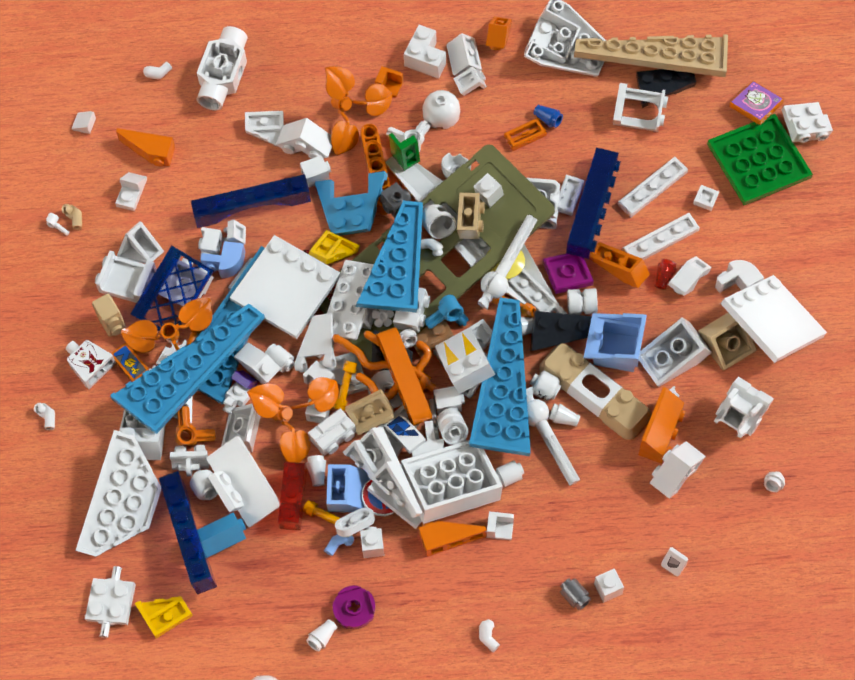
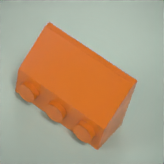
M663 387L641 440L638 454L661 464L663 456L668 450L672 449L669 446L671 439L675 440L678 434L677 423H682L686 413L683 410L684 402L666 387Z

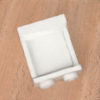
M109 251L108 256H105L103 259L101 272L95 278V284L99 293L110 294V296L143 305L157 273L155 263L147 260L145 264L117 257L114 251Z

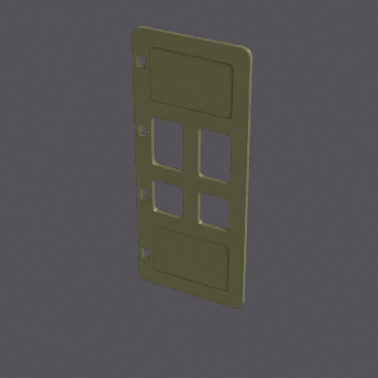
M493 145L482 147L469 161L460 166L421 201L423 206L430 200L434 204L439 205L446 203L458 215L459 194L475 193L473 186L487 173L502 186L504 193L492 207L489 208L485 204V213L481 214L484 229L483 232H480V238L491 248L490 252L461 277H456L441 262V259L463 240L459 238L457 226L451 235L439 241L443 245V254L441 256H433V251L429 248L421 249L419 278L425 272L431 271L446 287V290L431 302L428 308H425L424 315L426 318L439 310V302L444 296L454 295L456 299H459L485 274L501 262L527 215L537 219L529 235L531 236L555 213L554 205ZM477 161L480 165L471 171L468 167ZM391 227L352 261L375 264L381 251L377 246L386 240ZM333 289L319 307L324 314H327L335 291ZM394 316L389 318L392 321L390 326L386 327L383 324L381 327H376L373 321L371 330L361 327L358 339L348 340L359 347L367 359L371 361L372 342L364 337V332L370 331L373 333L374 330L383 332L394 328ZM426 323L423 327H420L419 333L427 327ZM397 329L399 334L403 331L402 329Z

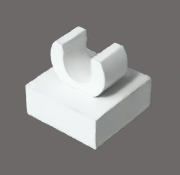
M236 220L228 221V227L223 229V232L227 233V237L223 238V241L244 243L245 245L246 227Z

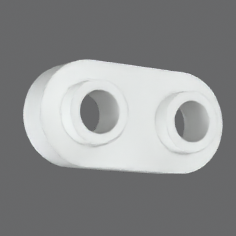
M360 508L338 519L335 523L336 533L341 537H350L371 526L375 521L373 510L370 508Z

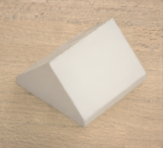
M253 404L236 407L228 415L221 447L234 437L240 436L248 451L253 452L261 418L256 413Z

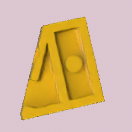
M326 230L311 248L309 255L327 265L356 254L359 251L360 245Z
M181 596L171 597L167 600L162 598L154 599V601L150 602L137 601L135 603L156 639L193 616Z

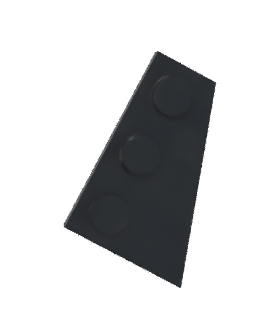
M667 69L636 73L639 90L662 93V90H665V96L677 94L696 85L695 73ZM641 101L642 108L647 107L650 102Z
M533 311L530 351L588 338L592 316Z

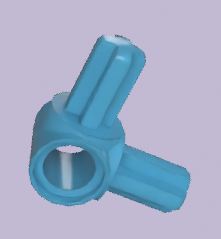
M454 295L444 296L439 302V310L425 319V323L430 329L445 319L447 321H455L459 326H466L469 321L468 317L463 313V307L458 303Z

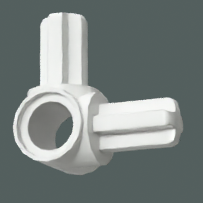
M426 120L421 121L415 130H408L405 133L389 127L386 136L389 137V134L393 133L401 143L414 135L418 140L420 152L421 145L425 140L424 136L430 129V124Z

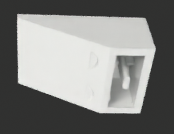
M124 409L119 431L135 436L147 460H161L165 426L155 434Z

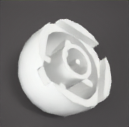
M437 90L426 97L422 107L423 118L428 121L432 128L443 127V129H448L456 124L460 117V104L455 95L449 91Z

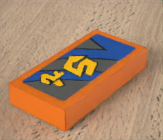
M126 342L111 353L117 365L132 382L141 377L142 373L149 370Z

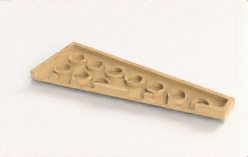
M723 34V37L705 35V38H694V35H687L685 38L650 36L645 40H636V37H630L629 40L611 38L608 41H602V39L598 38L576 39L574 57L726 77L728 35Z

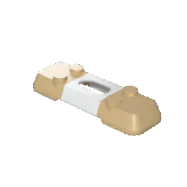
M559 344L555 346L540 363V373L547 371L559 378L560 390H564L622 438L634 439L649 423L652 413L645 404L634 397L631 391L625 390L586 360L583 354L577 353L568 345ZM589 374L594 375L609 387V395L605 398L597 397L583 386V378Z

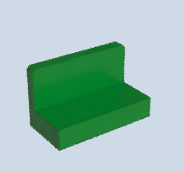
M393 133L389 134L391 154L404 171L420 162L418 140L414 135L400 143Z

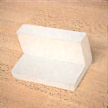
M461 33L446 45L454 76H458L470 67H474L478 71L482 70L475 38Z

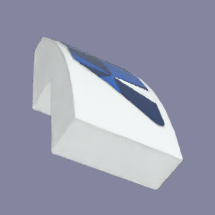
M401 414L384 425V428L396 442L399 441L409 454L426 442L423 435Z

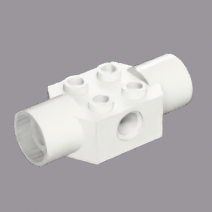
M232 26L224 27L220 38L209 41L197 71L199 84L201 85L197 102L204 108L215 111L220 110L226 95L236 93L247 63L244 47L248 37L239 28Z

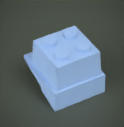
M592 313L584 358L593 359L596 366L634 372L635 367L638 366L647 315Z

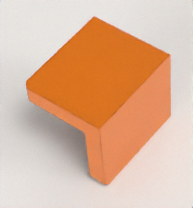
M381 66L375 79V84L384 85L392 92V97L396 98L403 85V73Z

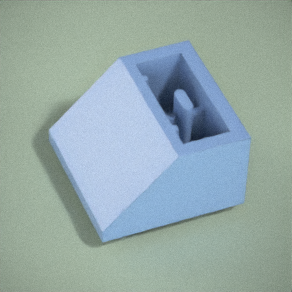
M328 464L326 502L328 512H354L360 508H366L361 499L362 489L365 483L370 480L366 471L352 465Z

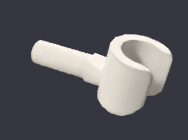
M49 213L46 218L47 225L51 228L55 227L68 236L70 232L57 223L59 217Z

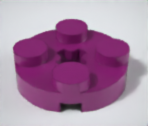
M356 585L340 590L333 602V612L336 620L344 628L359 629L374 619L376 610L375 600L368 590L366 591ZM355 602L356 605H360L357 612L349 611L348 608L351 607V603Z

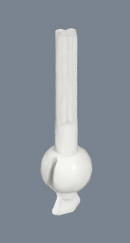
M526 216L496 271L488 272L483 276L480 284L481 290L484 293L482 298L478 300V305L488 310L489 302L493 298H500L507 292L508 280L505 277L537 222V219L533 216Z
M529 387L526 389L528 423L532 427H537L569 486L576 484L580 481V478L547 422L549 418L548 406L544 401L534 399L533 387Z

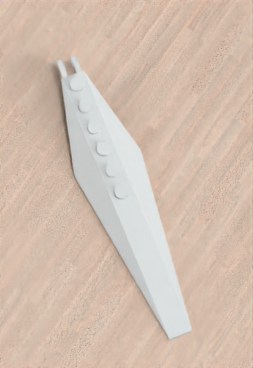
M393 156L385 162L417 202L425 199L430 192L443 182L418 163L404 171ZM430 200L423 206V208L425 209L426 207L434 203ZM446 203L442 204L441 206L451 213L457 222L458 215ZM450 217L447 218L444 225L446 229L451 227L452 219ZM480 237L479 239H463L455 246V249L470 267H473L491 249ZM524 244L521 251L525 257V267L519 275L508 279L506 294L515 300H520L522 304H532L536 307V311L553 312L555 310L556 313L567 314L556 301Z

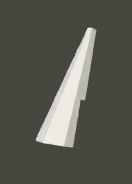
M383 427L371 428L360 440H354L343 451L344 455L354 460L358 468L366 471L368 477L385 493L392 495L398 501V505L405 507L411 513L410 516L414 518L422 514L421 508Z

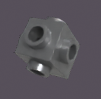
M397 182L381 192L380 202L386 213H391L394 218H396L403 200L411 201L409 192L406 189L403 190Z

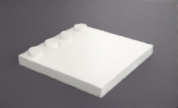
M274 235L232 293L230 300L241 307L247 304L252 305L264 314L265 321L297 339L332 290L341 273Z
M774 275L724 298L721 302V305L774 363L823 338L827 333Z

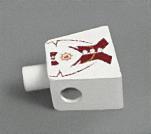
M89 340L84 341L80 346L76 342L71 341L66 346V351L71 354L67 361L87 389H90L116 364L111 353Z

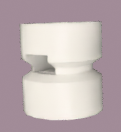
M596 288L584 289L583 292L579 289L568 290V314L580 315L584 312L586 315L597 313Z
M449 408L443 410L438 415L437 426L445 442L454 445L463 442L467 438L468 427L458 410Z

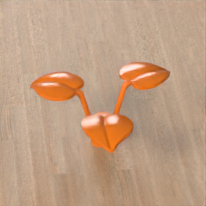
M329 66L325 67L326 91L332 98V107L338 109V114H341L346 121H337L331 132L332 150L335 155H339L351 150L359 139L357 127L349 125L350 120L344 111H348L352 104L366 105V112L369 115H381L389 108L392 102V92L384 85L376 83L366 89L364 94L366 101L352 100L348 97V91L353 89L355 85L353 74L345 68Z
M198 298L186 303L180 309L178 315L179 320L185 325L165 323L157 336L158 330L153 322L139 320L121 330L123 339L133 350L140 353H148L155 348V340H159L163 336L167 342L174 345L177 351L179 347L176 341L180 335L178 329H186L189 326L192 331L200 332L209 327L213 317L210 298Z
M318 377L310 382L307 394L312 401L294 406L280 404L284 399V393L275 384H261L247 391L253 407L259 416L282 421V425L290 429L291 432L281 434L279 445L285 460L293 467L297 466L310 451L311 441L305 431H295L294 427L288 423L293 416L292 410L314 404L317 411H328L335 405L339 393L337 382L326 377Z

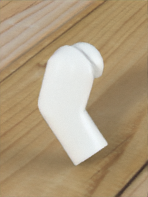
M165 62L160 67L146 66L143 69V73L147 78L159 80L172 69V66L168 62Z
M433 238L421 239V249L429 248L433 251V256H441L443 254V245Z
M37 403L34 406V411L45 419L44 429L54 430L55 411L45 403Z
M487 619L480 623L479 639L487 648L494 652L500 644L492 637L493 621Z

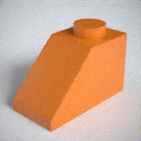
M497 16L492 18L488 27L486 46H490L492 50H501V48L504 49L506 47L512 19Z

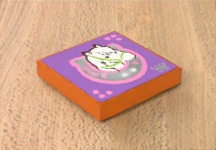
M752 81L730 102L729 107L761 125L783 104L784 99L757 82Z

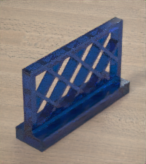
M171 245L130 314L140 320H148L145 318L149 310L156 308L159 320L151 322L156 325L158 331L161 330L165 320L174 319L175 325H182L183 323L180 320L177 322L178 315L175 314L173 304L183 301L186 304L187 300L198 299L214 270ZM181 256L188 259L190 268L179 271L177 263ZM203 268L208 271L204 279L196 281L195 269ZM191 271L193 282L182 284L180 273ZM177 274L180 285L169 288L167 279L169 276ZM194 284L196 293L194 296L186 298L183 287ZM181 288L183 299L172 301L170 290ZM167 291L169 302L159 305L157 300L158 294ZM170 305L173 316L162 319L159 307Z

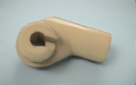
M63 205L62 213L72 220V228L74 230H81L82 212L73 205Z

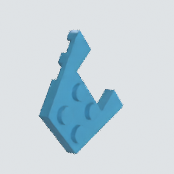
M385 171L369 173L368 193L334 198L333 180L315 182L330 232L341 236L371 231L377 212L376 205L379 197H381V192H383L384 180L386 181L388 177Z

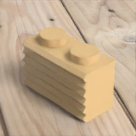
M106 294L92 302L96 315L108 336L119 335L121 330L126 328L122 315L110 294Z

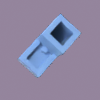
M224 241L221 255L202 253V267L211 272L218 270L221 278L234 276L241 270L246 253L244 243Z

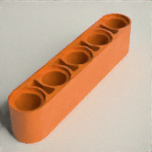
M366 124L361 128V140L368 173L382 171L387 173L378 129L373 124ZM388 177L386 181L384 180V186L382 187L383 191L390 187ZM379 197L376 205L377 211L380 214L387 215L388 213L383 209Z
M394 327L376 334L378 344L410 423L415 426L431 420V410L397 328Z

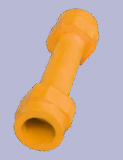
M345 361L342 369L345 371L342 384L333 408H341L345 411L348 403L346 396L352 374L356 373L357 363Z
M308 500L304 505L303 512L311 517L316 515L334 525L340 519L319 508L318 504Z

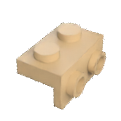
M382 389L345 407L347 414L356 426V433L358 435L367 433L371 428L386 424L394 418L393 406Z

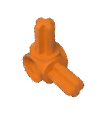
M182 406L177 412L178 426L175 427V442L179 446L187 447L189 445H196L197 442L215 441V430H196L194 425L190 424L189 407ZM187 432L190 435V440L183 441L180 433Z

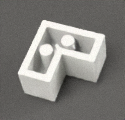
M418 25L404 52V66L439 79L446 65V52L434 48L437 43L436 30Z
M308 118L283 125L276 144L287 154L291 155L303 151L311 159L322 155L323 159L327 158L332 147L331 135Z
M687 441L680 446L677 444L672 451L668 450L663 456L662 460H664L662 466H657L653 471L652 476L654 477L650 484L670 499L679 491L686 479L698 469L706 456Z

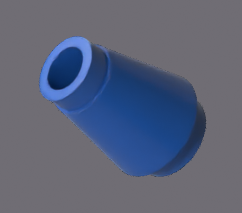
M540 104L534 109V115L549 127L557 128L561 124L563 114L560 113V110L541 106Z

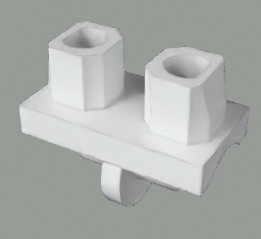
M196 445L194 451H187L184 446H175L174 452H170L172 470L186 471L187 477L192 476V470L209 469V462L206 459L208 452L205 449V445Z

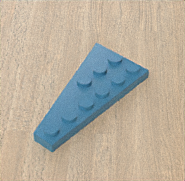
M403 200L360 298L356 303V307L417 313L423 202Z

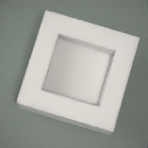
M701 185L693 204L712 211L719 191Z

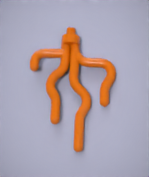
M365 331L364 337L379 346L376 335L370 331ZM338 334L332 336L334 342L355 354L360 364L370 370L388 369L386 361L371 362L359 347ZM418 340L416 347L423 351V356L417 366H413L422 391L426 388L433 392L436 385L430 382L432 377L422 372L431 358V349L426 343ZM362 373L356 374V379L365 384L371 394L379 390L375 382ZM395 383L387 393H384L388 400L393 399L398 393Z

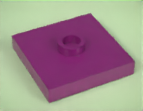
M581 250L543 259V265L555 294L593 286L594 281Z

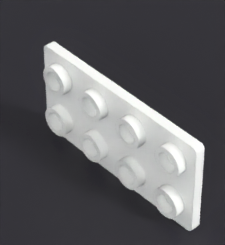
M350 260L344 261L327 314H333V335L338 334L345 339L357 340L361 327L371 330L374 318L371 317V312L377 309L356 307V303L360 298L374 264Z
M240 436L234 437L206 458L214 471L208 478L229 512L239 511L248 527H252L282 505Z

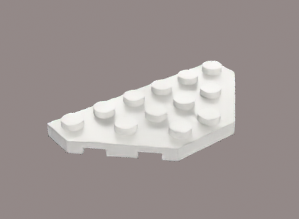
M116 430L113 431L76 551L96 557L149 529L162 488L135 436Z

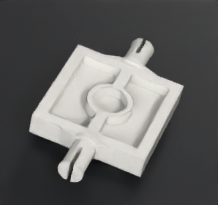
M113 566L111 578H93L85 620L88 622H98L102 625L99 635L101 638H108L110 626L117 624L128 625L136 584L120 580L122 568L119 566Z

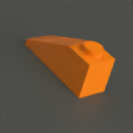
M120 128L116 129L119 141L155 166L170 167L175 150L173 137Z
M598 242L587 255L590 260L620 281L639 288L650 275L642 258Z
M431 521L419 527V535L427 557L487 537L485 526Z

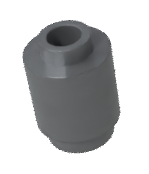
M568 578L561 584L560 587L562 589L560 593L573 608L576 607L578 610H581L591 601L589 593L576 578L573 580Z

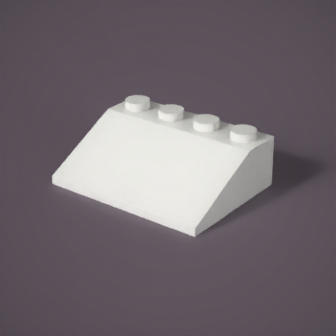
M470 440L401 460L405 476L421 508L422 514L419 516L423 524L501 499L503 486L484 449L469 447Z

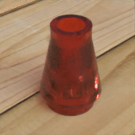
M662 259L658 263L656 283L654 285L656 288L666 290L667 285L677 271V264L675 262Z

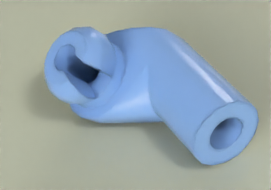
M334 535L324 549V552L333 556L339 545L351 546L354 542V537Z

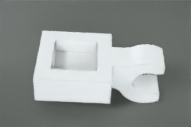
M236 382L226 393L224 401L226 405L223 411L230 414L237 405L244 406L250 400L247 394L249 389Z

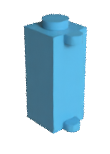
M233 512L188 534L200 561L245 540L246 537L243 531L246 530L242 519L237 520Z

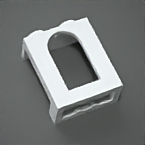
M620 83L613 125L658 132L659 126L663 127L665 115H661L662 108L667 107L668 97L665 96V90H662V93L627 88V84ZM625 99L653 103L657 106L659 112L657 117L652 120L622 116Z

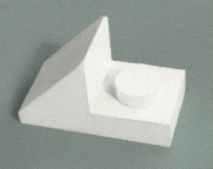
M128 172L121 177L120 183L122 187L115 202L116 207L135 211L146 184L147 176Z

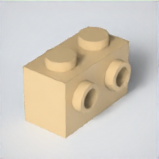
M480 193L459 194L457 232L460 239H479L480 232H483L484 222L481 220V214L485 213V202L481 201Z

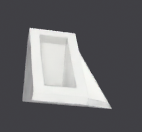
M140 221L125 234L117 257L140 263H146L147 260L153 262L164 250Z

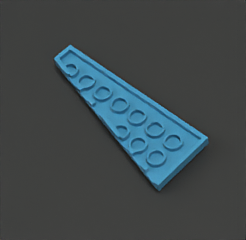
M247 304L232 314L225 322L215 325L211 331L203 336L200 335L193 343L183 346L162 360L159 365L150 371L147 370L142 373V376L135 381H130L118 392H113L110 395L111 399L157 434L265 319L264 314L252 305Z

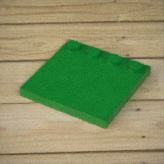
M776 114L770 115L761 125L752 122L709 139L707 142L709 149L743 205L804 182L813 176V173Z

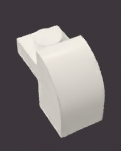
M735 260L729 262L727 271L722 272L717 277L715 288L721 293L732 285L737 284L740 290H743L762 281L764 277L752 263L744 260Z
M433 421L425 422L427 441L412 452V457L444 448V439H439L438 427L434 428Z

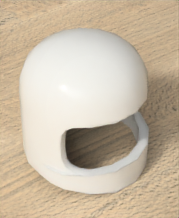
M439 204L429 205L422 213V225L435 239L445 238L456 229V219ZM450 217L452 224L449 229H446L444 225L447 218Z

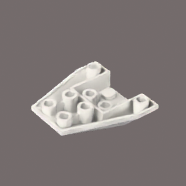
M549 0L527 43L524 57L540 66L597 77L604 61L574 57L576 39L585 38L606 40L569 4L562 0Z

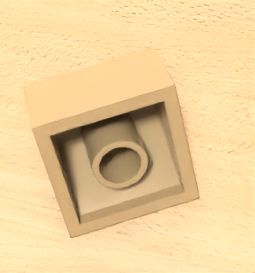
M729 312L698 331L701 338L712 351L710 355L722 370H726L756 351L752 338Z

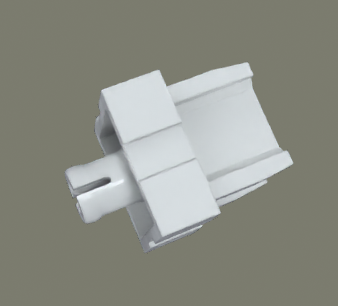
M738 377L727 392L726 399L716 412L717 417L714 422L722 421L738 432L737 436L739 438L745 434L751 436L762 420L761 417L768 410L774 398L761 390L758 391L750 383Z

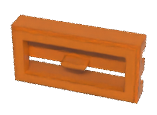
M538 118L504 133V138L507 139V143L511 146L512 151L547 136V132ZM536 125L538 126V127H536V128H534V129H532V130H529V131L527 130V129H530V128H532V127H534V126H536ZM523 132L521 135L511 138L512 136Z

